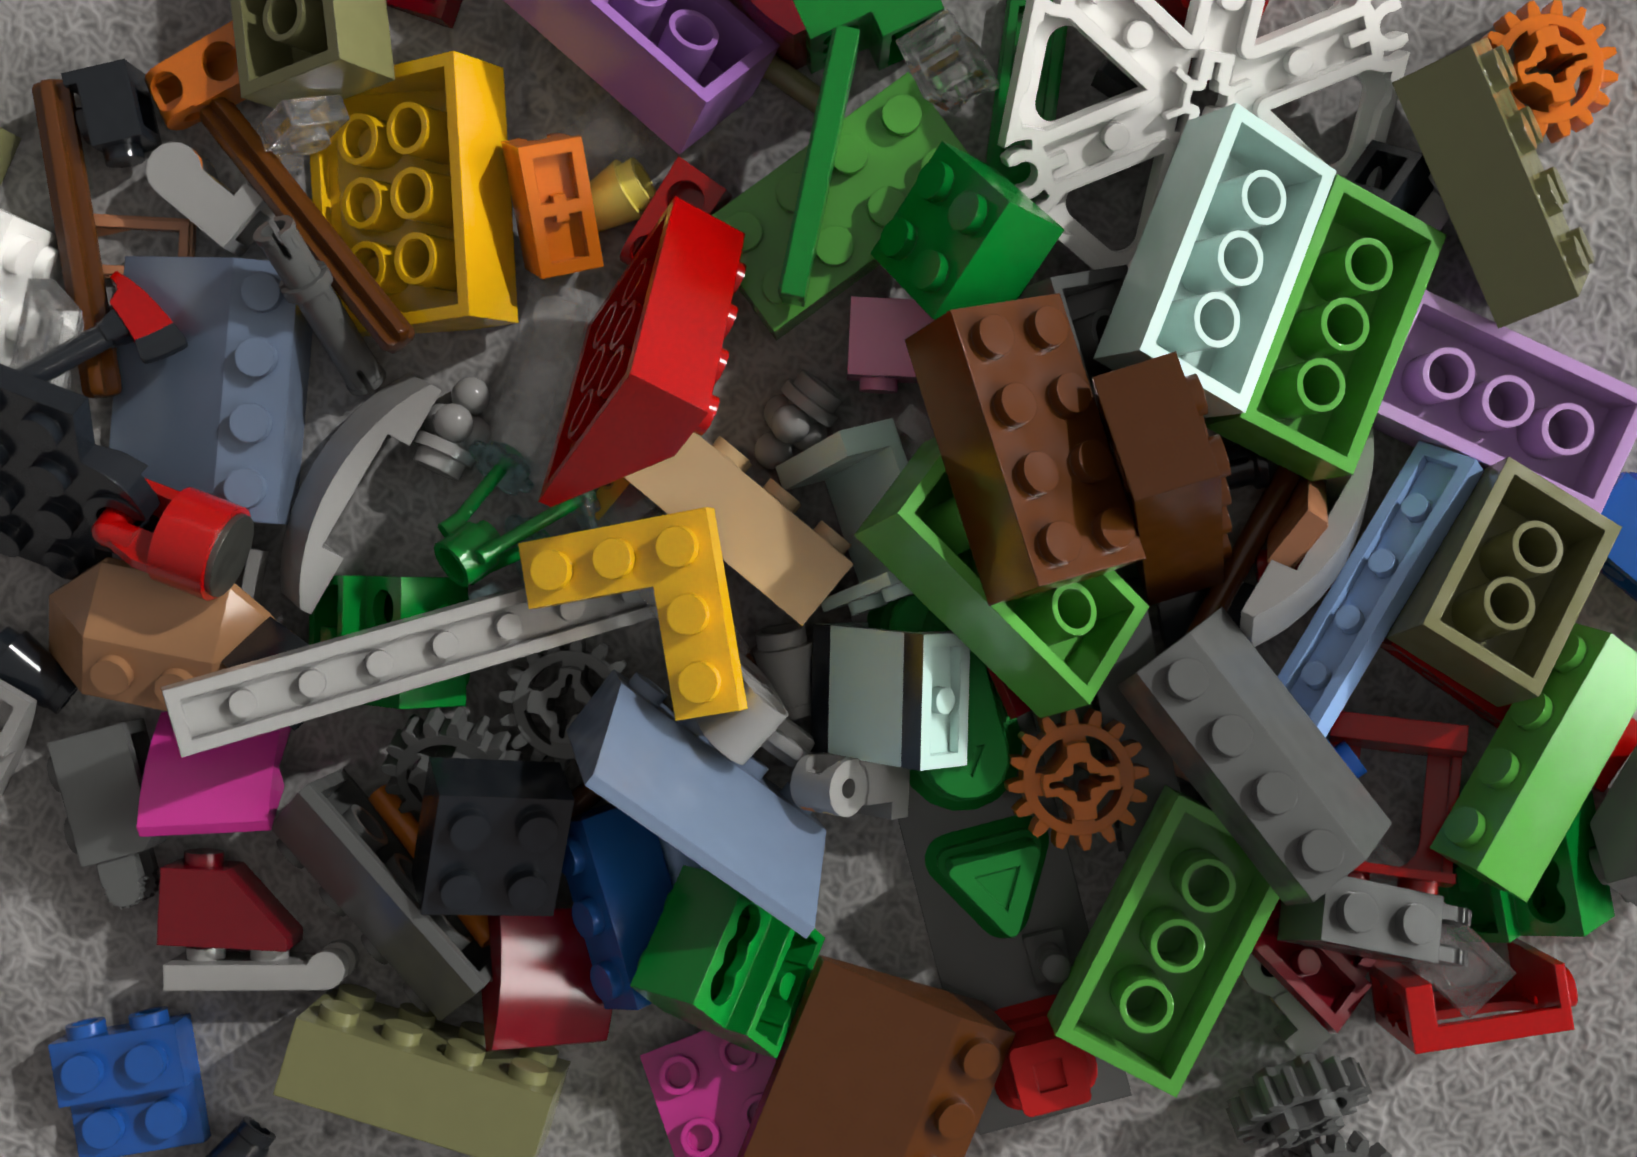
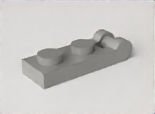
M341 939L332 941L319 952H290V949L286 952L261 950L226 952V949L186 947V953L180 954L163 965V991L329 990L339 985L347 976L354 972L358 966L359 955L358 950L352 943Z

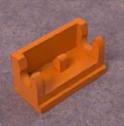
M550 133L546 134L547 138L528 141L527 139L517 138L501 141L525 269L537 277L545 279L604 267L582 136Z

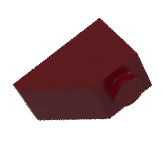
M212 848L188 849L184 851V858L160 868L157 945L286 952L303 940L302 925L243 861H224V850Z

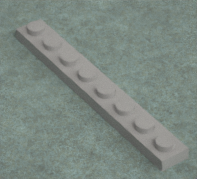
M521 585L162 686L161 691L178 749L183 758L656 618L658 613L654 589L649 588L546 608L529 609L525 585Z

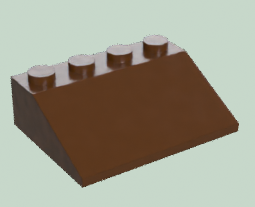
M819 955L737 1157H965L1016 1033L983 1001Z

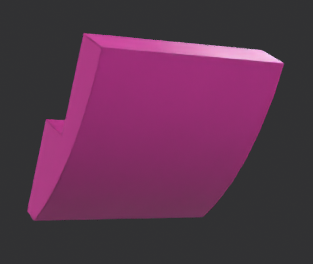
M161 712L149 747L141 784L136 825L139 836L271 831L285 787L279 766L291 728L289 726L182 758L168 712Z

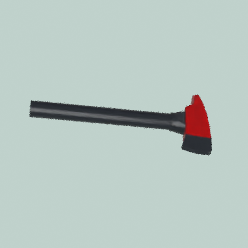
M115 271L110 276V280L117 290L110 299V304L113 308L96 322L95 326L15 369L49 382L109 348L114 349L134 342L142 362L148 364L187 348L188 342L168 315L141 287L128 277Z

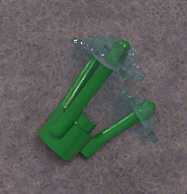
M475 440L469 446V452L478 462L476 467L484 478L459 509L438 524V529L444 538L435 543L434 553L439 565L447 576L462 587L475 585L490 573L515 563L519 575L524 579L518 543L550 537L544 528L571 512L583 530L598 528L594 518L595 513L601 507L596 496V490L594 489L550 507L535 517L528 516L523 519L517 514L511 515L505 520L504 527L506 533L500 536L498 531L485 520H481L476 524L467 521L496 486L512 496L518 495L520 491L530 493L534 488L533 482L528 477L531 470L525 458L514 447L493 440L487 444Z

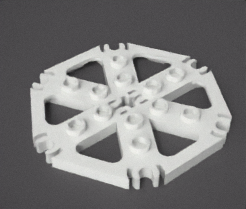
M1026 0L997 144L1005 149L1014 142L1025 140V146L1015 145L1006 149L1000 155L1001 161L1008 167L1016 166L1021 162H1029L1031 168L1029 177L1024 182L1018 183L1015 186L1028 198H1034L1032 201L1065 229L1058 241L1088 267L1096 270L1127 265L1129 269L1188 120L1199 117L1200 108L1190 103L1193 90H1204L1207 80H1210L1209 90L1218 93V100L1215 106H1205L1202 115L1237 103L1322 160L1271 109L1356 76L1361 82L1362 94L1348 147L1344 156L1336 163L1329 164V166L1337 171L1336 175L1338 174L1345 178L1371 140L1386 143L1398 99L1392 82L1404 77L1410 52L1399 50L1409 41L1407 33L1392 31L1382 35L1380 23L1386 14L1402 8L1401 1L1336 0L1329 9L1256 38L1265 0H1190L1184 28L1155 0H1053V2L1050 0ZM1062 26H1073L1138 86L1053 121L1042 119L1035 106L1048 39L1057 28ZM1394 50H1396V51L1393 52L1392 54L1383 57V56H1384V51H1394ZM1191 58H1193V59H1192L1191 68H1190V72H1189V76H1188V71H1189V66H1190ZM1178 116H1179L1177 128H1176V130H1175L1177 118H1178ZM1154 157L1136 237L1127 248L1119 251L1110 250L1068 213L1066 208L1067 195L1072 190ZM1379 166L1369 175L1366 182L1367 186H1374Z

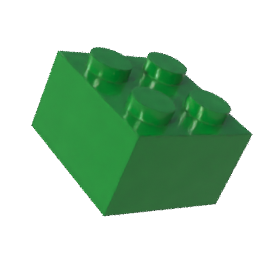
M941 141L929 162L919 172L915 184L896 214L884 227L880 239L870 254L932 319L936 320L953 309L1017 300L1065 229L997 169Z

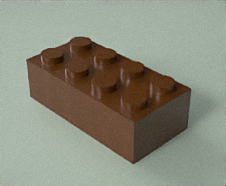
M1060 293L949 310L905 339L989 606L1092 579L1146 558Z
M1175 351L1092 377L1097 409L1146 556L1145 559L1134 563L1149 606L1224 583V560L1233 557L1227 533L1232 532V525L1226 507L1232 504L1225 478L1231 475V468L1220 435H1208L1203 415L1208 414V405L1198 375L1196 373L1188 376L1184 375Z

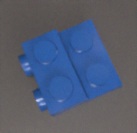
M167 1006L153 1007L128 1015L129 1023L108 1027L105 1017L83 1019L66 1025V1034L48 1045L58 1107L71 1108L79 1157H120L204 1143L211 1137L190 1013L169 1016Z

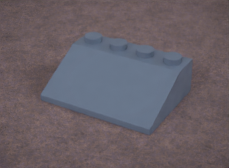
M125 256L124 276L141 287L162 308L184 335L188 346L172 356L148 364L142 362L134 342L117 347V358L123 389L120 394L113 396L109 448L125 452L147 464V468L141 474L146 479L178 491H182L187 487H193L243 506L249 510L253 522L288 525L292 507L299 493L313 329L297 304L288 303L279 288L281 278L268 260L235 257Z
M613 669L566 730L584 785L807 939L814 930L826 838L824 826L813 811L800 809L794 803L789 781L781 789L764 777L769 769L757 757L752 755L744 765L733 762L709 742L700 730L695 718L675 721L674 711L662 703L666 699L667 694L656 684L638 672L629 680Z

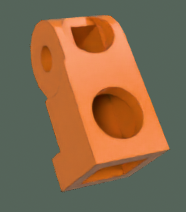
M233 20L158 63L145 75L144 81L169 130H185L201 122L200 111L209 105L212 99L224 97L235 105L246 100L241 98Z

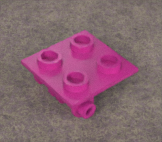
M705 1030L640 1055L674 1157H737L777 1059L745 1050Z

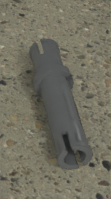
M281 215L274 217V222L280 230L278 232L279 237L283 243L278 240L268 221L264 222L254 232L253 239L262 248L281 278L279 288L287 302L297 304L352 395L368 394L366 387L361 381L363 377L359 370L364 373L373 390L377 389L386 379V372L377 362L332 288L333 276L326 263L315 260L291 216Z

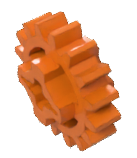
M1533 0L1518 9L1516 15L1510 11L1493 24L1495 32H1488L1480 40L1488 37L1492 49L1503 45L1507 53L1516 40L1517 45L1513 48L1516 59L1513 66L1518 81L1511 84L1509 89L1518 110L1528 105L1538 122L1542 136L1544 137L1546 133L1550 142L1556 143L1569 136L1571 130L1577 133L1592 124L1594 120L1591 113L1595 114L1609 105L1611 100L1600 89H1605L1618 81L1619 74L1604 69V62L1617 54L1616 47H1599L1596 40L1606 30L1603 23L1593 26L1589 30L1582 25L1587 9L1579 7L1569 16H1564L1562 0L1551 1L1541 12ZM1535 66L1538 70L1549 69V71L1562 69L1561 72L1553 77L1547 73L1540 75L1539 72L1525 74ZM1580 77V84L1576 94L1574 84L1577 78Z
M1092 708L1088 709L1082 722L1078 720L1075 709L1062 712L1060 715L1061 723L1055 724L1049 717L1040 719L1037 716L1041 732L1034 737L1030 733L1020 731L1017 736L1027 748L1023 755L1009 754V763L1019 769V776L1005 780L1004 787L1009 792L1022 794V798L1011 807L1017 817H1024L1033 813L1034 817L1030 821L1028 830L1038 838L1051 828V843L1060 849H1063L1067 844L1070 835H1074L1077 845L1083 851L1091 849L1092 834L1097 832L1109 843L1114 842L1116 837L1112 824L1120 820L1124 824L1133 826L1136 820L1127 810L1130 801L1137 803L1146 802L1148 797L1134 787L1136 779L1150 775L1148 767L1132 763L1131 758L1142 749L1141 744L1134 739L1120 742L1119 739L1124 732L1125 725L1115 719L1101 729L1102 712ZM1086 736L1094 737L1101 741L1108 748L1114 760L1095 759L1090 753V744L1086 742ZM1056 742V752L1045 766L1037 767L1042 754L1049 746ZM1076 763L1087 772L1094 774L1089 775L1087 779L1079 781L1078 792H1075L1064 783L1058 782L1063 781L1064 777L1073 775L1074 764ZM1109 790H1115L1107 805L1097 813V805ZM1038 796H1045L1046 798L1059 797L1062 800L1063 811L1067 815V820L1047 812L1040 803Z

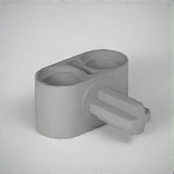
M738 651L748 709L697 717L695 719L700 730L716 749L737 764L744 765L762 747L788 766L794 767L803 756L810 754L815 744L814 739L809 733L787 718L789 716L770 680L760 668Z

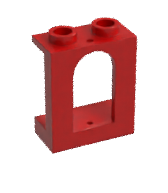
M1341 711L1329 732V742L1333 747L1344 740L1359 760L1361 748L1427 756L1420 838L1416 854L1408 863L1400 867L1370 863L1365 860L1347 876L1370 881V878L1397 881V887L1438 895V887L1450 888L1456 884V874H1453V863L1432 850L1430 846L1459 797L1462 757L1467 752L1468 725Z
M1518 938L1507 943L1512 979L1433 991L1430 982L1402 963L1377 960L1369 970L1376 1023L1414 1054L1575 1030L1571 1007L1577 1005L1578 993L1573 975L1565 967V963ZM1497 1011H1519L1441 1024L1437 1022L1438 1020Z

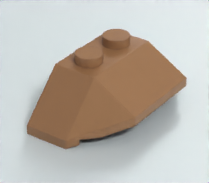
M106 557L49 595V652L82 694L167 711L161 691L162 686L226 669L221 661L270 616L273 619L275 618L235 583L224 595L214 600L206 601L154 581L148 573L131 567L124 560Z

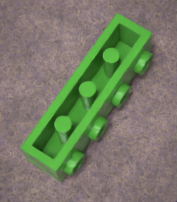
M1575 623L1540 696L1511 704L1430 848L1477 879L1527 902L1637 710V652L1610 632Z

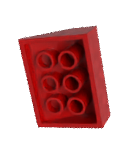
M677 196L673 198L588 325L538 502L553 507L667 460L678 453L692 433L702 436L707 431L720 403V398L713 395L714 385L721 377L729 358V351L722 348L723 340L730 332L738 313V307L732 304L731 301L744 278L747 268L746 264L740 262L745 233Z

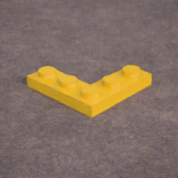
M703 507L518 543L529 609L546 608L649 588L654 589L675 721L748 709L714 508Z

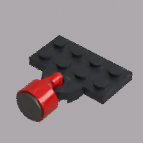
M0 364V554L8 557L19 556L49 568L53 573L64 579L72 580L104 558H112V553H114L131 567L148 573L152 580L206 601H211L224 595L233 586L247 561L253 542L254 523L247 508L193 487H187L182 491H178L144 478L141 474L147 468V464L125 452L95 444L88 397Z

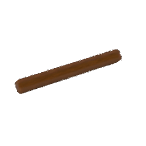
M46 79L34 84L32 93L74 337L95 326V323L101 320L110 310L81 134L76 121L74 92L66 88L61 79ZM109 348L78 365L84 396L97 399L108 398L121 393L123 388L116 348Z
M224 97L212 99L210 104L200 111V121L275 216L289 215L294 219L296 228L315 260L324 261L332 273L333 282L331 286L379 347L392 354L401 351L415 337L414 328L236 105Z

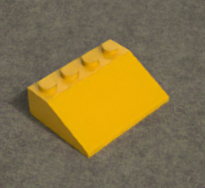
M453 50L395 64L394 81L307 113L312 202L414 328L415 333L467 331L519 323L511 192L501 141L508 140L503 67ZM338 295L361 336H371Z

